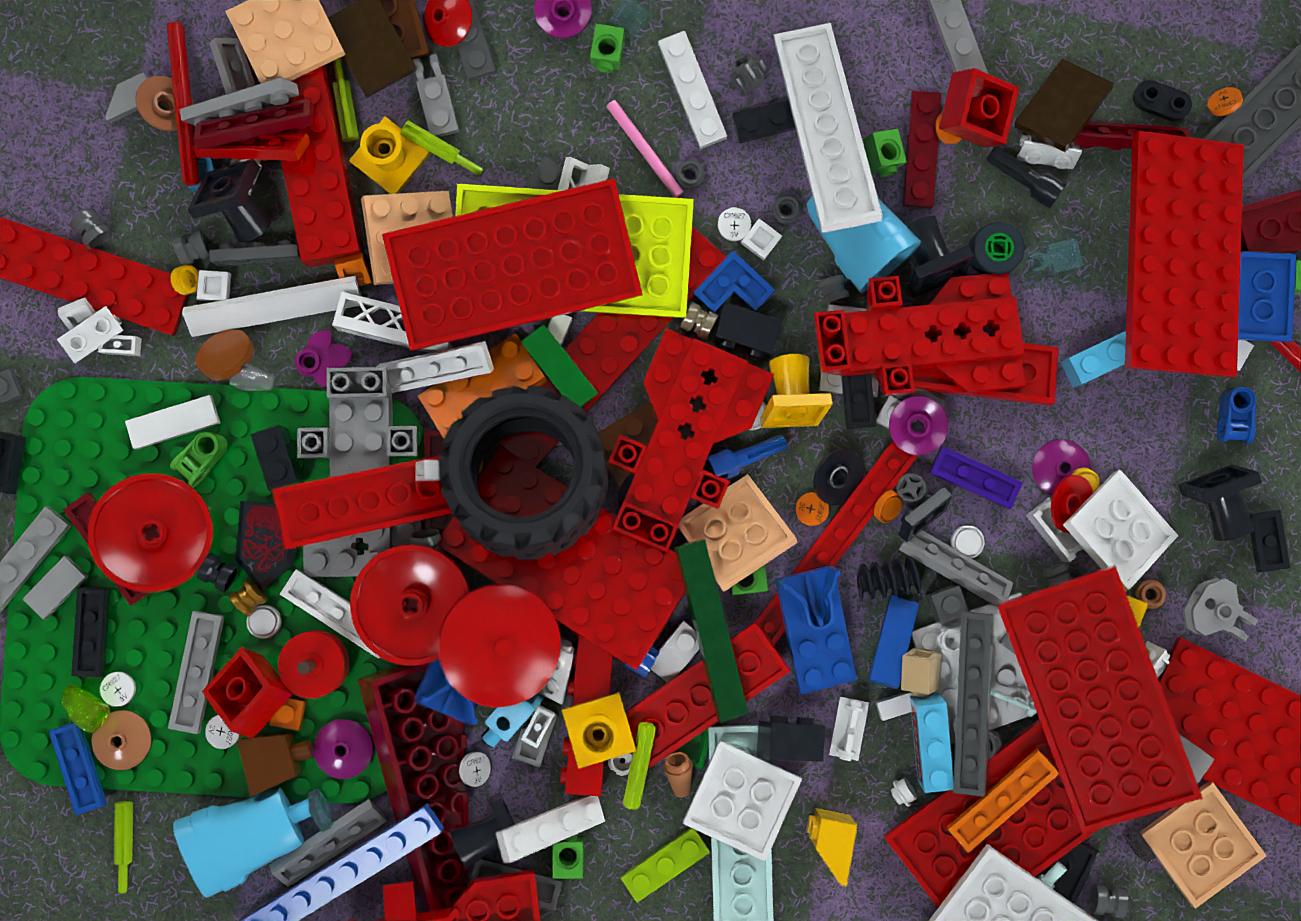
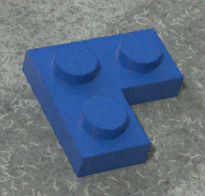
M732 251L693 294L713 313H716L733 293L752 311L756 312L775 292V289Z

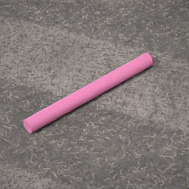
M611 101L606 106L672 196L674 198L680 196L684 192L617 101Z

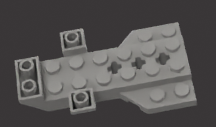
M387 367L327 368L330 428H297V458L330 459V477L393 465V458L418 456L417 426H393V400ZM423 520L304 545L303 573L309 577L358 576L363 567L379 553L395 546L411 544L410 535L423 529ZM363 538L364 543L369 544V549L364 550V555H361L360 550L356 549V543H360L359 539Z

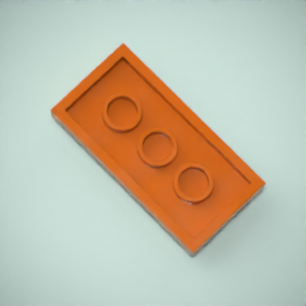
M516 333L488 351L494 367L490 373L438 383L418 395L419 400L443 438H445L451 424L463 417L461 412L476 399L492 397V391L510 386H518L528 390V385L539 387L547 382L545 376Z

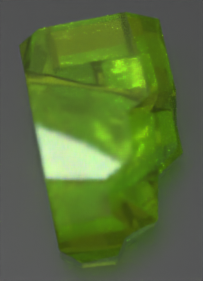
M68 685L62 693V705L67 709L69 719L73 721L74 725L90 733H95L103 725L110 713V706L106 702L75 685Z

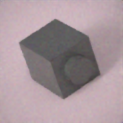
M950 585L925 594L934 620L937 623L943 624L961 617V612H969L958 585Z

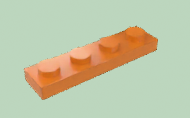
M1035 749L987 791L984 797L979 798L948 825V831L969 853L1060 773L1038 749Z

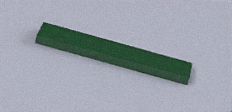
M700 539L676 546L674 548L717 719L722 723L749 714L706 540Z

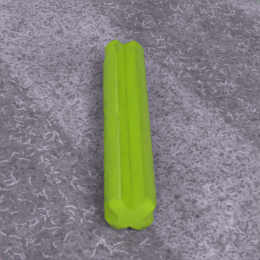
M641 722L638 727L635 741L636 751L633 752L623 799V805L628 809L637 810L641 804L656 732V726L649 722Z

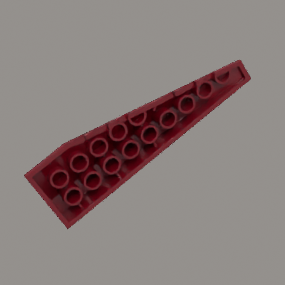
M429 663L415 666L400 665L358 679L396 822L428 803L444 827L440 834L406 854L424 912L451 908L468 887L467 870H470V868L466 869L450 835V830L469 825L468 793L465 791V783L461 780L459 774L461 761L465 757L467 735L464 734V722L413 702Z

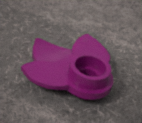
M329 330L319 331L309 338L307 347L296 355L295 367L303 376L313 377L319 385L327 387V368H344L350 362L353 351L344 345L332 344V336ZM311 357L314 358L315 365L307 368L306 360Z

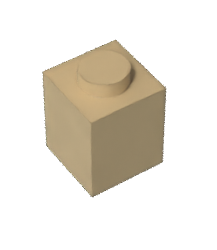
M916 648L905 653L902 656L901 690L910 691L913 696L927 697L940 687L941 653Z

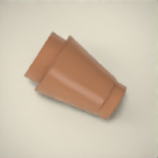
M683 752L671 753L666 757L663 765V770L674 795L677 797H686L691 793L693 764L691 759Z

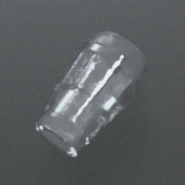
M245 362L241 366L243 370L230 378V385L235 386L236 390L272 392L276 375Z

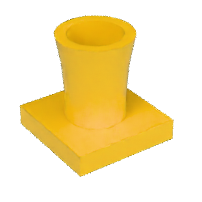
M384 116L378 124H374L364 131L360 140V147L349 159V162L389 194H399L428 159L431 152L400 135L401 128Z
M786 354L776 357L769 362L771 373L774 374L773 379L777 395H772L760 416L761 428L818 426L832 406L831 393L810 394V359L808 356L803 354Z
M620 692L562 709L578 768L636 751ZM601 729L605 735L603 738H596L593 736V731Z

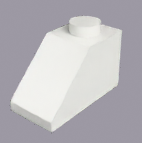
M682 620L658 651L660 653L656 657L651 670L666 682L677 676L700 649L695 629Z

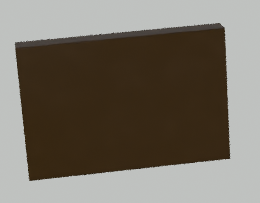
M359 0L328 17L346 54L343 57L366 98L417 71L415 64L379 0Z
M1062 59L1016 119L1014 128L1066 152L1112 91L1114 83Z

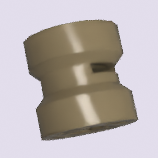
M692 302L680 328L687 332L692 330L697 333L699 338L706 341L719 315L711 311L705 312L701 309V306Z

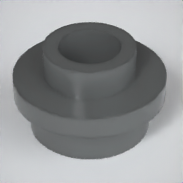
M685 160L676 169V180L682 187L694 189L704 180V168L696 160ZM692 170L696 176L693 179H687L684 175L685 172Z
M782 195L773 204V216L779 223H794L801 214V204L794 196ZM785 205L790 206L792 213L785 215L782 213L781 208Z

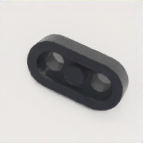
M1153 80L1142 82L1133 92V102L1138 109L1169 121L1183 119L1190 113L1192 108V101L1187 93ZM1147 90L1154 93V98L1147 96ZM1174 100L1181 103V108L1175 107Z

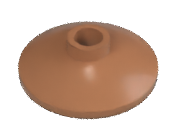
M167 76L147 78L140 84L135 96L136 107L140 115L147 123L157 129L177 131L172 78ZM158 105L165 106L167 111L161 109Z
M118 710L105 715L96 724L92 733V748L95 756L103 765L111 769L126 770L137 766L146 758L151 748L152 736L148 724L140 715L131 711ZM116 736L120 737L122 740V744L120 747L114 744V738Z

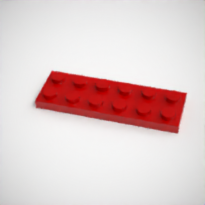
M930 331L925 334V337L930 338L931 342L936 339L935 334H932ZM959 335V339H962L965 335ZM1023 343L1025 354L1021 359L1026 384L1023 388L964 394L956 387L954 382L945 375H940L932 368L912 370L915 389L1052 406L1055 404L1058 347Z
M439 456L271 489L284 549L452 514L442 494V483L440 480L416 481V462L439 460Z
M756 621L730 638L746 702L790 672L789 666ZM702 658L625 711L634 743L641 722H649L656 726L648 769L718 722Z

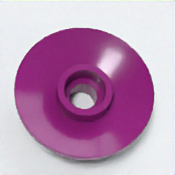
M535 0L534 15L539 27L546 34L560 39L571 38L581 33L587 27L592 14L590 0ZM562 9H566L569 12L566 17H560L558 13Z
M914 396L901 401L890 415V436L895 445L906 453L913 455L931 453L941 446L947 436V415L936 401L928 397ZM915 420L922 423V428L918 432L912 429V423Z
M1062 439L1050 441L1043 445L1037 451L1032 463V473L1036 484L1042 491L1051 496L1059 482L1071 475L1074 470L1078 468L1091 469L1086 452L1078 444ZM1063 462L1069 467L1068 472L1065 474L1060 471V465Z
M338 719L328 723L320 730L314 742V756L318 766L323 772L334 778H352L364 771L372 759V738L367 729L354 720ZM338 745H343L346 748L345 755L341 756L337 753L336 748Z

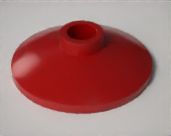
M428 0L424 10V27L429 38L435 44L443 47H452L463 41L472 24V8L469 0Z
M1069 475L1059 482L1052 495L1051 517L1054 525L1061 532L1070 534L1063 524L1093 494L1090 483L1082 476Z

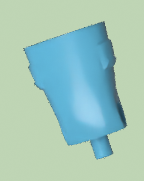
M812 196L807 202L808 214L835 255L836 265L846 278L852 281L860 293L868 290L869 278L887 277L906 261L921 244V241L879 199L882 221L821 233Z
M277 787L242 801L223 806H209L194 811L189 816L176 819L173 823V830L179 850L194 882L203 896L209 898L220 891L226 892L239 884L242 885L250 873L303 845L304 838L299 822L314 816L315 810L309 798L291 806L284 791Z

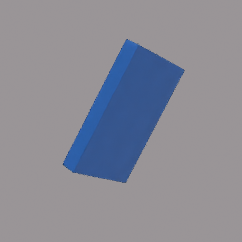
M1241 251L1238 340L1292 342L1296 254Z

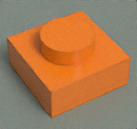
M363 253L335 259L334 266L339 279L356 276L359 286L372 283V275Z
M290 697L270 719L269 725L296 731L301 730L307 700Z

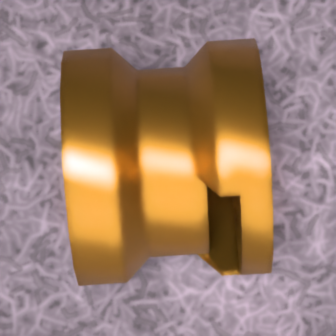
M249 579L243 582V587L239 591H234L229 595L231 602L237 609L249 617L255 612V607L258 604H263L268 600L265 593Z

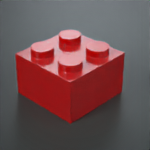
M975 68L953 72L939 130L981 147L1006 144L1020 87Z
M243 647L236 652L202 690V693L231 732L254 738L293 695L285 687L280 676L264 655Z

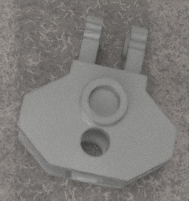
M1213 578L1197 584L1182 609L1185 628L1194 634L1206 636L1217 631H1223L1246 642L1249 636L1243 630L1233 626L1236 619L1239 618L1245 624L1252 626L1256 625L1258 619L1242 610L1244 607L1239 604L1236 584L1226 578Z

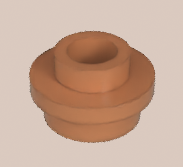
M1145 580L1137 586L1135 597L1137 600L1148 603L1146 609H1156L1164 603L1166 591L1158 581ZM1148 589H1152L1154 592V597L1151 600H1148L1145 595Z

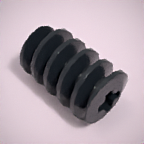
M911 557L905 559L904 565L900 559H895L893 566H891L888 560L882 562L881 569L877 562H871L869 570L865 563L859 564L857 589L860 601H863L865 592H868L872 600L875 599L877 590L880 591L883 598L887 597L888 589L892 590L895 597L898 596L900 587H903L906 595H910L911 586H915L918 594L921 592L919 571Z

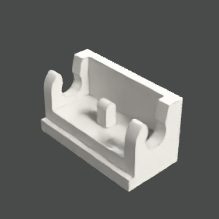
M1050 497L1026 515L1061 561L1071 562L1076 558L1075 554L1083 549L1071 534L1061 532L1054 525L1051 517Z

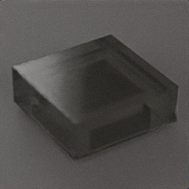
M1129 827L1122 832V836L1136 857L1147 863L1156 858L1139 831Z

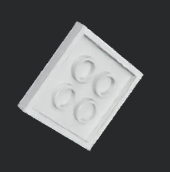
M1120 469L1113 472L1063 524L1101 569L1113 565L1116 566L1125 591L1131 589L1178 537L1177 533Z
M719 740L685 815L683 824L760 860L766 861L802 778Z

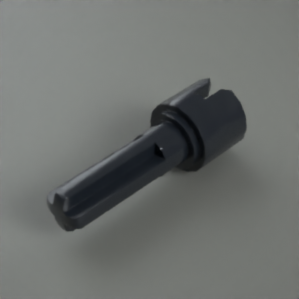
M999 147L993 148L987 157V161L1031 189L1030 197L1048 208H1051L1066 186L1064 182L1048 172L1040 175Z

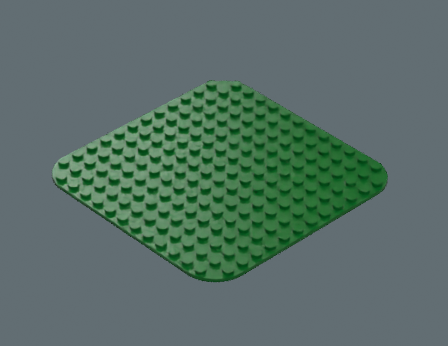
M73 377L52 384L36 397L27 411L22 429V436L27 438L23 454V465L18 481L13 545L44 507H51L72 524L63 511L64 508L87 492L92 493L96 500L99 501L107 490L126 478L150 473L163 474L175 477L188 484L189 480L178 470H172L170 464L196 435L202 432L218 433L226 439L227 451L212 467L205 479L192 488L204 500L211 515L213 542L210 553L219 556L224 563L235 564L239 567L234 582L224 593L215 589V585L211 582L204 583L198 580L196 573L182 585L167 591L151 593L134 606H130L114 582L99 569L91 555L89 546L72 524L8 603L0 702V742L8 761L20 774L39 784L66 787L49 730L81 720L103 789L252 797L250 796L237 742L229 748L218 749L213 747L206 738L205 730L208 722L218 715L208 700L201 733L194 734L168 729L192 611H201L225 616L212 679L241 647L264 655L279 675L278 659L285 644L293 637L309 631L322 630L330 632L340 638L348 650L350 669L340 687L319 698L309 699L295 694L291 696L292 698L307 700L301 730L296 731L270 726L269 720L258 734L292 732L295 744L310 740L314 750L315 739L325 725L338 719L354 720L363 725L372 738L373 755L369 765L364 771L352 778L339 779L323 772L314 756L313 758L300 761L301 773L267 790L280 787L288 800L303 801L309 798L311 801L333 803L363 802L375 798L387 790L358 679L400 665L382 658L378 659L280 595L296 569L303 571V546L296 547L295 564L263 591L268 600L263 604L257 605H271L279 611L282 624L277 634L266 639L253 636L247 628V616L237 609L229 598L232 592L239 591L243 587V582L246 579L252 581L235 560L240 501L274 504L272 491H268L250 434L276 425L287 427L297 456V428H330L327 391ZM204 396H213L221 424L141 449H133L125 421ZM392 398L393 426H417L418 456L393 458V465L424 459L425 430L420 420L406 405ZM209 438L205 443V448L208 453H211L214 450L215 444ZM297 458L305 482L330 478V459ZM363 538L359 539L360 543H356V549L360 550L361 555H364V550L369 549V544L364 543ZM64 556H68L88 575V578L79 587L110 588L104 677L71 676L77 589L48 619H42L23 600ZM357 576L312 578L350 602L351 592ZM114 672L127 673L133 678L136 685L133 699L122 706L107 704L100 694L101 682L107 675ZM118 710H127L140 715L148 724L152 736L151 748L146 758L137 766L126 770H115L106 767L97 759L92 748V733L96 724L105 715ZM116 736L114 744L118 747L121 746L122 740ZM338 745L336 748L337 753L341 756L345 755L346 748L343 745Z

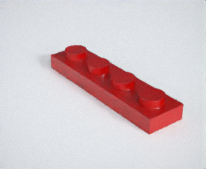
M279 132L272 136L253 137L244 142L235 141L222 144L216 148L197 149L196 145H194L192 149L197 158L298 161L311 142L307 133Z

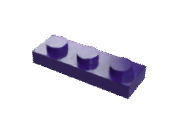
M944 446L940 447L929 471L930 474L1006 509L1012 508L1023 484L1019 480Z

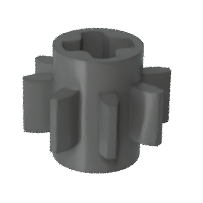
M744 54L733 62L732 69L734 72L729 77L735 87L739 86L741 90L745 88L746 91H752L763 84V72L767 68L761 58L757 59L756 55Z

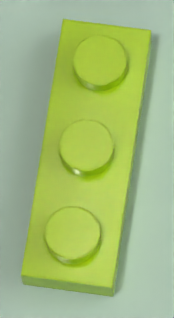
M689 828L620 876V879L638 903L708 855L710 850L697 830Z

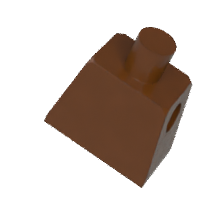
M292 732L258 734L254 738L245 736L236 740L250 796L302 772L300 761L314 757L311 741L307 740L295 744Z

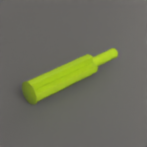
M340 57L333 61L336 82H333L332 86L342 141L352 142L359 139L350 82L345 81Z
M409 120L403 125L400 135L450 164L456 162L476 175L482 173V167L459 155L460 150Z
M131 801L115 803L114 864L118 865V892L120 894L127 892L128 864L132 862L133 802Z

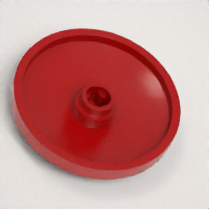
M141 474L118 482L99 499L89 519L88 544L95 563L114 583L136 592H163L182 585L198 572L212 547L213 524L204 500L191 486L168 475Z
M404 544L389 548L372 558L363 567L355 580L350 599L353 625L363 643L384 660L406 666L423 665L439 659L438 636L442 622L451 607L462 596L471 591L469 582L462 569L452 558L433 547L420 544Z
M509 584L485 585L462 596L446 614L438 636L439 662L450 684L468 700L488 707L513 706L536 695L552 677L560 656V632L550 609L533 593Z

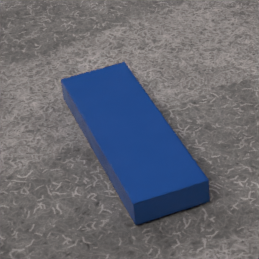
M893 595L889 597L868 681L894 689L899 688L902 676V656L908 652L918 612V603Z
M81 720L49 730L75 816L107 805Z

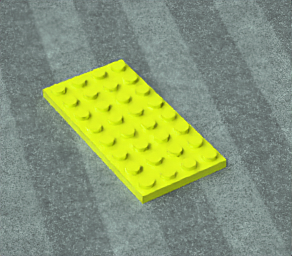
M457 184L455 216L562 190ZM619 194L643 296L582 311L686 318L694 199Z

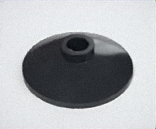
M841 448L828 453L820 461L814 474L813 486L817 497L821 501L829 505L845 503L864 477V465L860 456L852 450Z

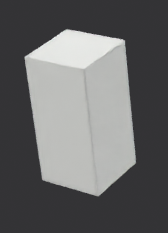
M567 315L552 317L547 328L561 346L573 321Z
M116 335L100 346L98 352L109 355L140 356L142 338Z
M439 460L416 462V481L439 480Z
M906 691L875 701L880 719L884 721L912 712L910 696L913 695L911 692Z
M539 705L521 740L538 748L556 713Z

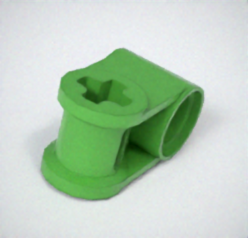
M199 433L173 459L170 468L178 470L189 480L188 484L191 487H195L205 479L212 467L226 453L227 441L218 433ZM209 438L215 444L214 450L211 453H208L205 448V443Z

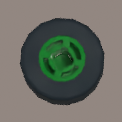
M1004 222L989 223L982 227L969 244L974 254L971 264L981 275L1011 272L1022 261L1025 252L1024 238L1019 230L1011 224Z

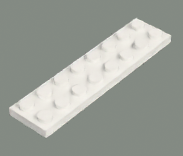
M831 23L774 34V43L821 233L882 221V212Z

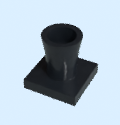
M255 159L206 172L187 209L194 219L222 212L239 242H248L259 237L268 229L272 218L248 194L260 170L258 163Z
M926 216L906 226L921 241L919 247L912 254L919 265L914 268L909 284V290L913 298L945 285L951 277H960L967 274L974 256L969 245H966L949 253L940 232L936 216Z
M1231 464L1178 484L1182 496L1208 504L1214 540H1233L1244 537L1256 530V526L1248 514L1240 491L1262 483L1258 471Z
M500 792L490 797V806L494 814L469 825L450 830L453 843L466 869L500 848L496 832L515 825Z

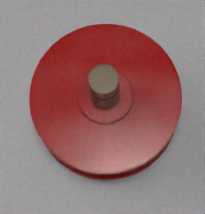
M322 630L309 631L293 637L285 644L278 659V672L285 687L293 694L309 699L319 698L336 690L345 681L350 669V657L345 644L336 635Z

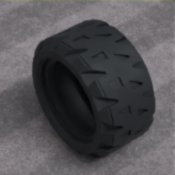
M528 385V390L518 386L492 391V397L476 399L461 412L463 417L451 424L442 443L444 450L439 456V480L442 483V494L461 527L474 541L480 543L485 549L504 557L515 556L519 560L540 559L549 553L555 555L573 546L581 535L585 536L597 521L601 506L605 504L608 490V468L601 437L593 421L588 419L579 405L564 395L560 397L553 390ZM521 432H537L553 437L568 449L575 464L571 484L564 496L554 506L536 515L517 517L502 514L483 502L478 492L479 468L488 451L496 443L510 435Z

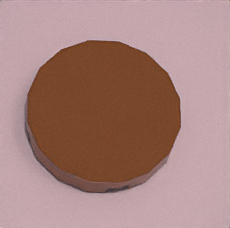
M231 329L219 332L205 341L198 350L195 359L197 368L204 376L209 377L210 380L229 379L243 370L241 366L245 362L249 364L254 353L253 343L240 330Z

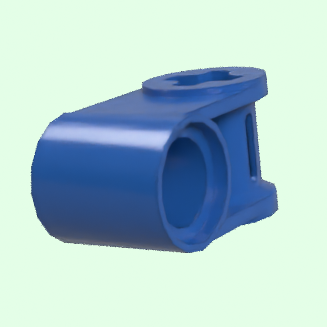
M1231 388L1221 394L1219 400V420L1217 423V439L1219 442H1227V440H1242L1246 444L1253 442L1256 432V395L1250 388ZM1236 393L1240 395L1242 399V403L1239 408H1237L1233 402V398Z

